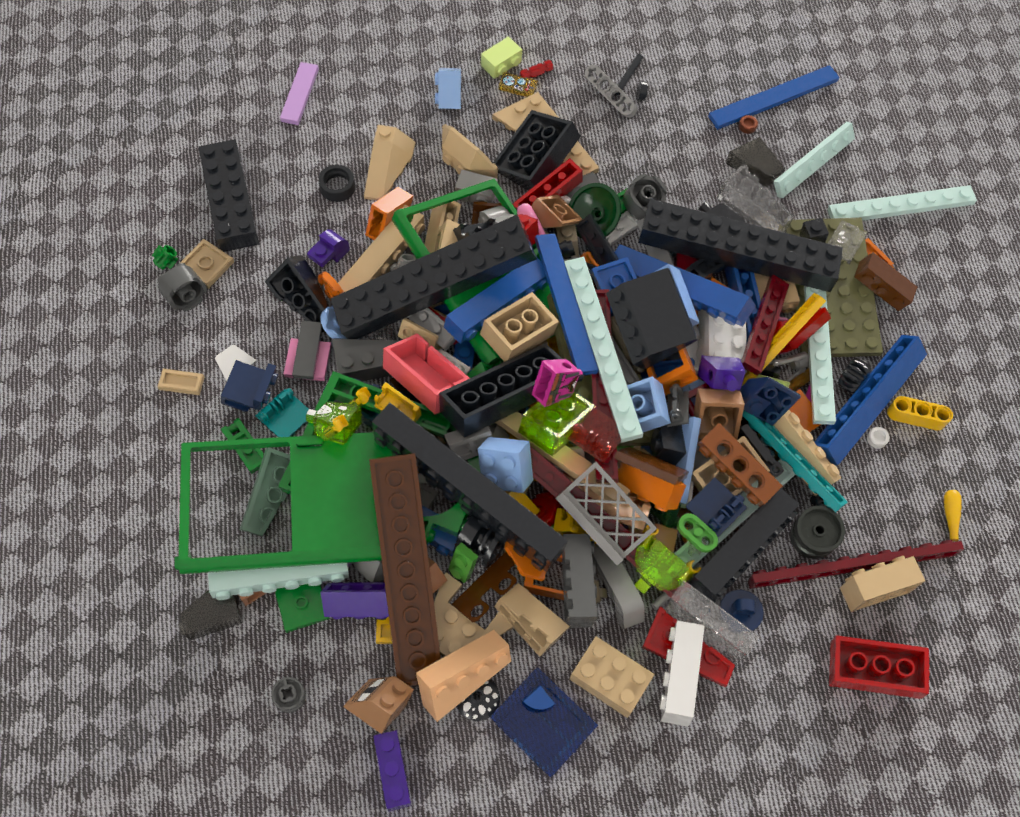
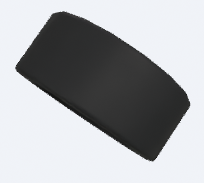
M339 164L330 165L320 172L318 177L320 192L327 200L341 202L349 199L354 194V174L346 166ZM334 177H342L348 180V184L341 189L334 190L326 186V183Z

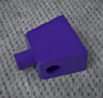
M702 355L697 375L713 389L739 391L742 387L745 369L740 358Z

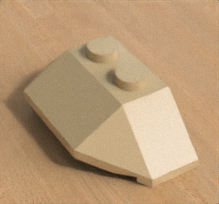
M447 124L442 126V159L447 165H451L459 175L463 169L498 179V167L491 163L489 158L478 147L452 126Z

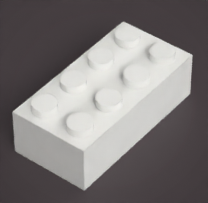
M702 309L698 311L700 322L698 329L702 337L698 340V369L702 355L732 357L742 360L746 348V322L743 327L737 324L733 326L725 322L721 317L714 318Z

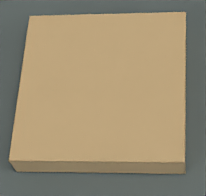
M203 239L180 263L190 266L209 289L234 263V259Z

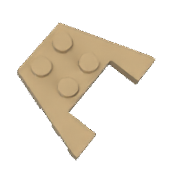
M447 572L444 576L447 581L439 588L434 602L440 654L445 657L492 630H495L501 636L513 629V626L500 612H498L485 630L466 618L449 603L460 590L462 584Z

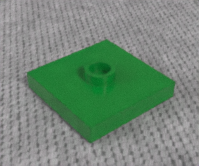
M304 584L291 590L286 588L276 589L275 594L286 633L330 619V617H324L320 593L322 591L321 585L309 586Z

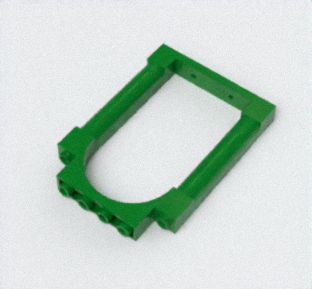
M333 371L315 408L317 412L314 416H311L302 436L319 435L329 414H317L321 413L318 411L321 410L322 406L326 405L332 408L331 405L334 404L335 400L350 405L358 398L356 392L363 387L369 390L371 396L366 404L361 403L357 406L380 414L381 411L374 406L375 395L380 396L382 389ZM414 402L420 407L422 414L416 423L427 432L444 438V441L447 442L444 434L455 431L456 428L440 412L434 414L425 405ZM310 445V446H298V447H312V446H314V445ZM479 456L466 460L467 463L480 472ZM290 462L278 485L282 492L291 495ZM459 503L441 514L423 516L426 544L433 542L436 534L434 528L456 537L459 536L468 517V514L460 508L461 505Z

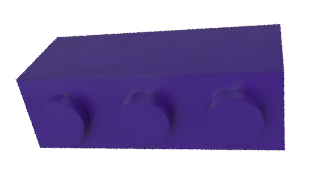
M384 582L328 583L320 592L324 617H333V619H342L344 617H354L355 619L375 617L376 619H384L389 617Z
M397 730L374 735L386 809L390 812L412 806Z

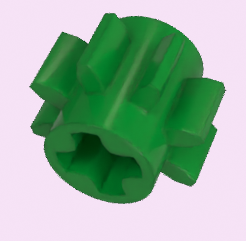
M159 245L152 254L154 257L153 262L160 269H166V267L172 269L178 261L176 257L177 252L169 245H165L163 248Z

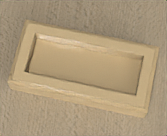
M163 369L158 389L200 395L205 377L199 373Z

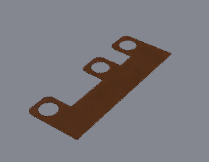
M505 552L452 603L471 622H477L489 610V605L480 598L490 588L499 595H504L516 584L517 579L507 572L515 565L512 557ZM503 579H511V584L508 588L504 590L499 589V583ZM482 605L483 612L477 617H472V609Z

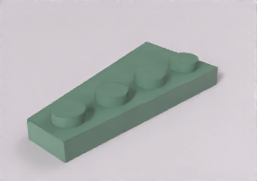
M266 448L239 530L263 536L277 513V509L287 496V493L282 492L278 485L290 462L289 454L272 448Z

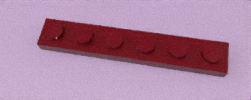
M774 274L768 279L741 360L744 369L756 376L762 373L790 285Z

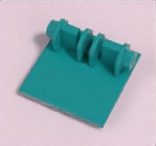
M285 388L260 410L255 417L277 437H291L312 415L307 414L309 408L294 396V392L290 388Z

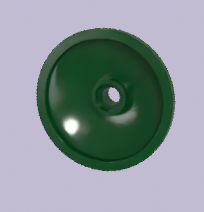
M591 183L581 187L573 195L569 206L582 219L588 214L593 215L605 237L615 230L620 221L622 212L620 198L611 187L605 184ZM576 229L577 236L582 238Z

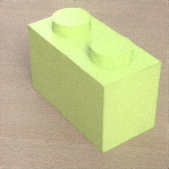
M509 36L481 53V67L494 79L504 75L509 69L522 62V49Z

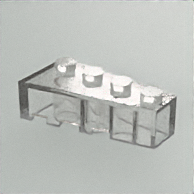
M744 163L722 182L716 198L753 225L785 233L794 217L793 214L778 199L775 200L771 196V191L767 187L764 188L758 182L759 178L755 174H750L748 167Z

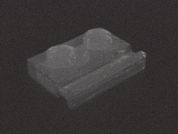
M841 220L828 244L843 247L841 261L843 259L850 265L867 231L863 232L858 227Z

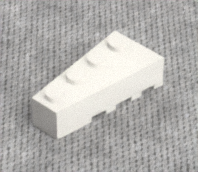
M677 621L675 628H670L669 641L673 642L672 648L667 650L666 663L669 664L668 672L664 673L663 686H666L665 695H661L660 709H662L661 722L688 727L694 717L705 625Z

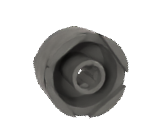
M648 174L637 176L624 193L622 199L625 208L638 220L645 217L650 198L663 202L666 200V186L656 176H647Z
M185 263L177 264L176 267L158 277L159 292L175 311H178L177 309L188 311L195 308L203 300L201 297L203 293L206 294L207 292L206 284Z

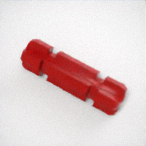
M547 60L543 64L539 63L529 67V70L527 68L521 70L520 77L528 80L530 77L533 78L545 73V71L553 70V63L551 60Z

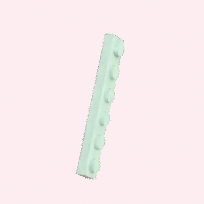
M850 122L844 123L773 182L777 197L784 198L855 139L853 124Z

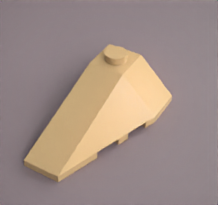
M377 126L364 199L377 201L388 194L394 186L397 177L403 173L406 164L412 160L416 143L397 127Z

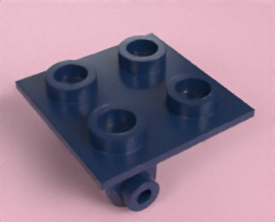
M716 477L685 506L692 514L696 515L711 528L717 537L747 509L743 503L745 501L744 497L740 494L735 496Z

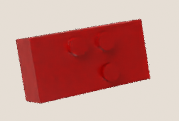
M836 635L830 642L829 686L922 699L929 694V648Z

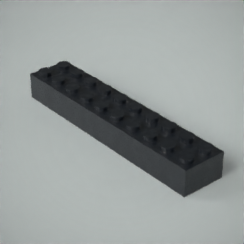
M651 198L647 206L638 241L640 244L698 259H705L706 261H713L718 264L721 263L725 266L768 277L774 274L784 281L826 292H831L839 279L843 247Z
M514 215L330 299L341 334L347 339H358L537 260L524 224L518 215Z
M389 403L372 421L374 440L379 446L389 448L393 456L415 453L418 474H422L430 486L441 489L443 495L452 502L455 500L461 505L462 511L468 515L473 514L478 518L477 521L481 526L496 532L495 536L500 541L510 543L513 546V550L521 557L525 555L529 558L531 564L537 570L542 571L543 569L545 572H548L564 552L568 542L567 539L394 405Z

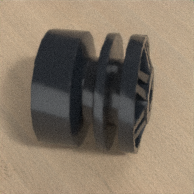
M472 514L462 528L456 540L454 550L462 542L470 550L476 551V555L479 556L477 563L483 558L482 566L489 568L501 554L505 543L495 536L496 532L492 529H486L481 526L477 521L478 518Z

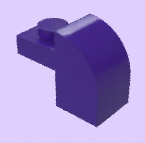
M326 230L319 235L320 240L307 252V257L323 268L331 259L338 263L350 250L349 243L333 230Z

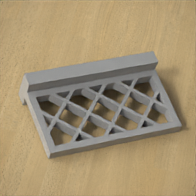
M594 462L556 497L557 501L616 565L621 563L631 551L657 529L651 520L597 462ZM595 468L602 474V484L588 483L589 473ZM586 477V483H579ZM604 478H605L610 484H604ZM575 486H586L585 499L575 498L570 491ZM588 486L602 487L601 500L588 499ZM604 487H614L617 491V500H604ZM620 495L625 499V501H619ZM580 502H585V508L580 504ZM587 503H601L600 515H591L587 511ZM603 503L617 504L616 516H603ZM619 504H629L633 508L632 517L619 516ZM594 518L600 519V524ZM603 519H616V532H606L602 528ZM619 520H632V533L618 532ZM635 520L645 521L650 528L644 534L634 533ZM610 535H615V541ZM618 535L631 536V545L625 551L618 545ZM634 536L639 537V538L634 542Z

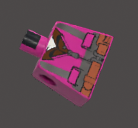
M566 359L543 360L531 395L544 407L566 399L573 394L576 383L583 380V372Z

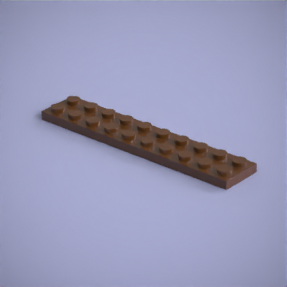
M413 453L369 459L396 677L409 686L418 685L416 672L441 659L416 455Z

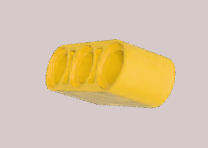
M905 396L897 397L887 409V415L894 421L937 431L942 430L953 418V412L947 406Z

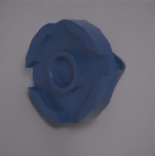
M743 589L727 593L721 600L718 608L721 623H724L729 628L728 630L735 634H749L757 629L763 620L764 611L762 603L753 593Z

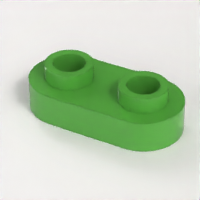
M688 513L679 519L677 523L679 533L699 551L708 553L717 546L718 537L716 533L696 515ZM686 523L692 526L691 530L685 528ZM702 539H707L709 544L704 545Z

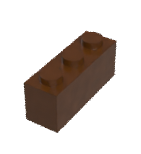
M874 252L859 262L854 275L857 280L897 311L913 302L917 286Z

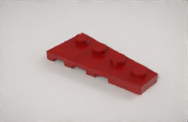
M661 606L656 613L642 648L666 659L667 650H671L673 642L669 641L670 628H675L678 620L667 614L666 610ZM703 642L699 675L726 687L735 665L713 647H709Z

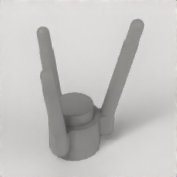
M800 352L791 356L773 359L769 364L778 366L789 363L791 369L797 370V372L785 380L790 382L796 376L805 372L806 367H809V355L806 352Z

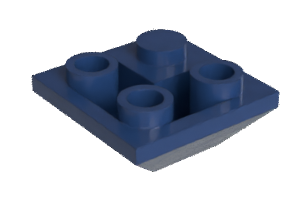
M770 377L748 379L741 387V390H739L745 404L744 411L772 426L801 398L800 394Z

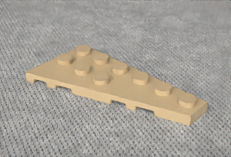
M539 92L492 114V119L496 122L500 121L505 125V128L516 132L531 110L555 117L558 116ZM578 141L562 162L563 164L571 158L583 170V176L599 171L598 165Z

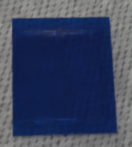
M538 667L490 716L497 726L550 778L598 726ZM540 685L555 704L547 709H534L526 705L522 700Z

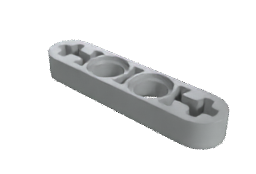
M597 65L587 67L585 77L622 115L627 118L633 117L637 113V105ZM593 71L600 77L598 80L592 76L591 73ZM604 81H609V87L605 90H602V83ZM617 92L621 93L620 99L613 101V95ZM624 102L630 106V111H627L622 105Z

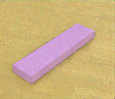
M300 63L280 116L281 122L299 125L319 71L318 65Z

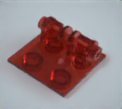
M595 407L580 424L575 423L573 425V432L568 437V440L602 463L607 460L621 442L615 421Z

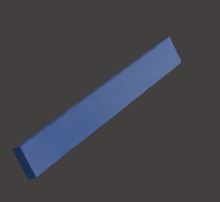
M828 65L712 111L708 117L718 130L740 121L743 116L756 115L836 83L840 77Z
M536 235V246L573 365L580 369L583 375L597 374L599 369L556 235Z

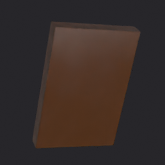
M631 446L617 450L614 457L618 461L674 485L686 479L689 473L685 469Z

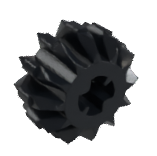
M859 358L853 359L838 380L839 385L847 392L855 393L870 374L871 366Z

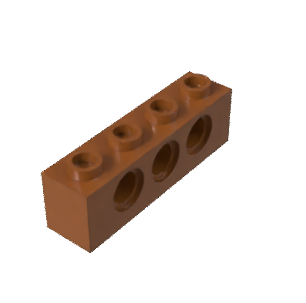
M720 423L697 444L700 447L699 451L706 458L710 457L715 462V467L721 473H726L731 478V483L737 489H742L747 494L746 498L753 505H758L759 507L764 505L783 486ZM721 445L726 448V456L718 453V446ZM734 461H738L742 464L743 468L741 472H738L734 469ZM750 477H755L758 480L757 488L750 485Z

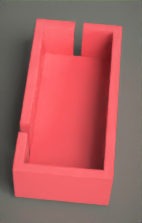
M419 334L412 335L383 348V368L434 414L440 412V392L470 379L432 345L429 346V343Z

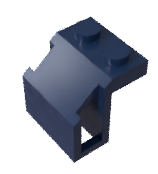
M236 360L222 391L221 404L247 412L249 408L261 410L264 403L268 404L271 392H269L271 385L275 386L279 374H276V365L268 363L266 370Z

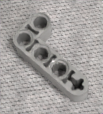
M598 544L594 545L595 552L592 555V563H595L596 570L615 604L619 625L624 630L644 622L645 608L643 600L623 563L621 562L616 565Z

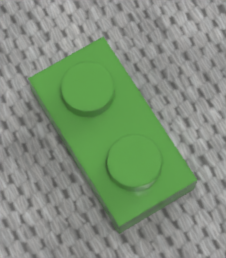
M461 542L455 549L448 570L453 577L460 579L465 584L470 579L479 556Z

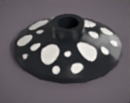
M489 679L458 704L456 708L468 720L477 722L486 720L494 715L499 707V689L494 681ZM474 693H480L482 698L475 700L473 698Z

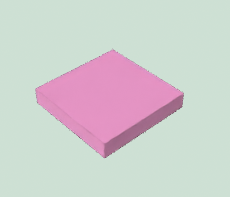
M295 338L290 340L283 373L284 377L293 378L292 373L298 339ZM320 341L314 374L315 381H325L332 347L331 342Z

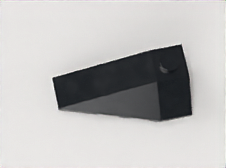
M302 255L287 257L264 281L278 300L287 303L290 306L289 308L302 315L305 321L321 322L320 316L322 311L329 307L314 271Z
M668 395L665 396L666 403L668 402ZM664 425L654 429L650 443L652 456L676 466L686 454L682 425L670 427Z

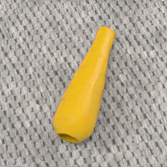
M948 490L944 495L945 515L950 540L952 541L959 540L958 531L961 518L962 496L957 490Z

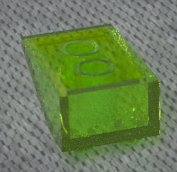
M575 392L570 397L547 407L537 402L523 414L518 433L553 457L567 444L596 406Z

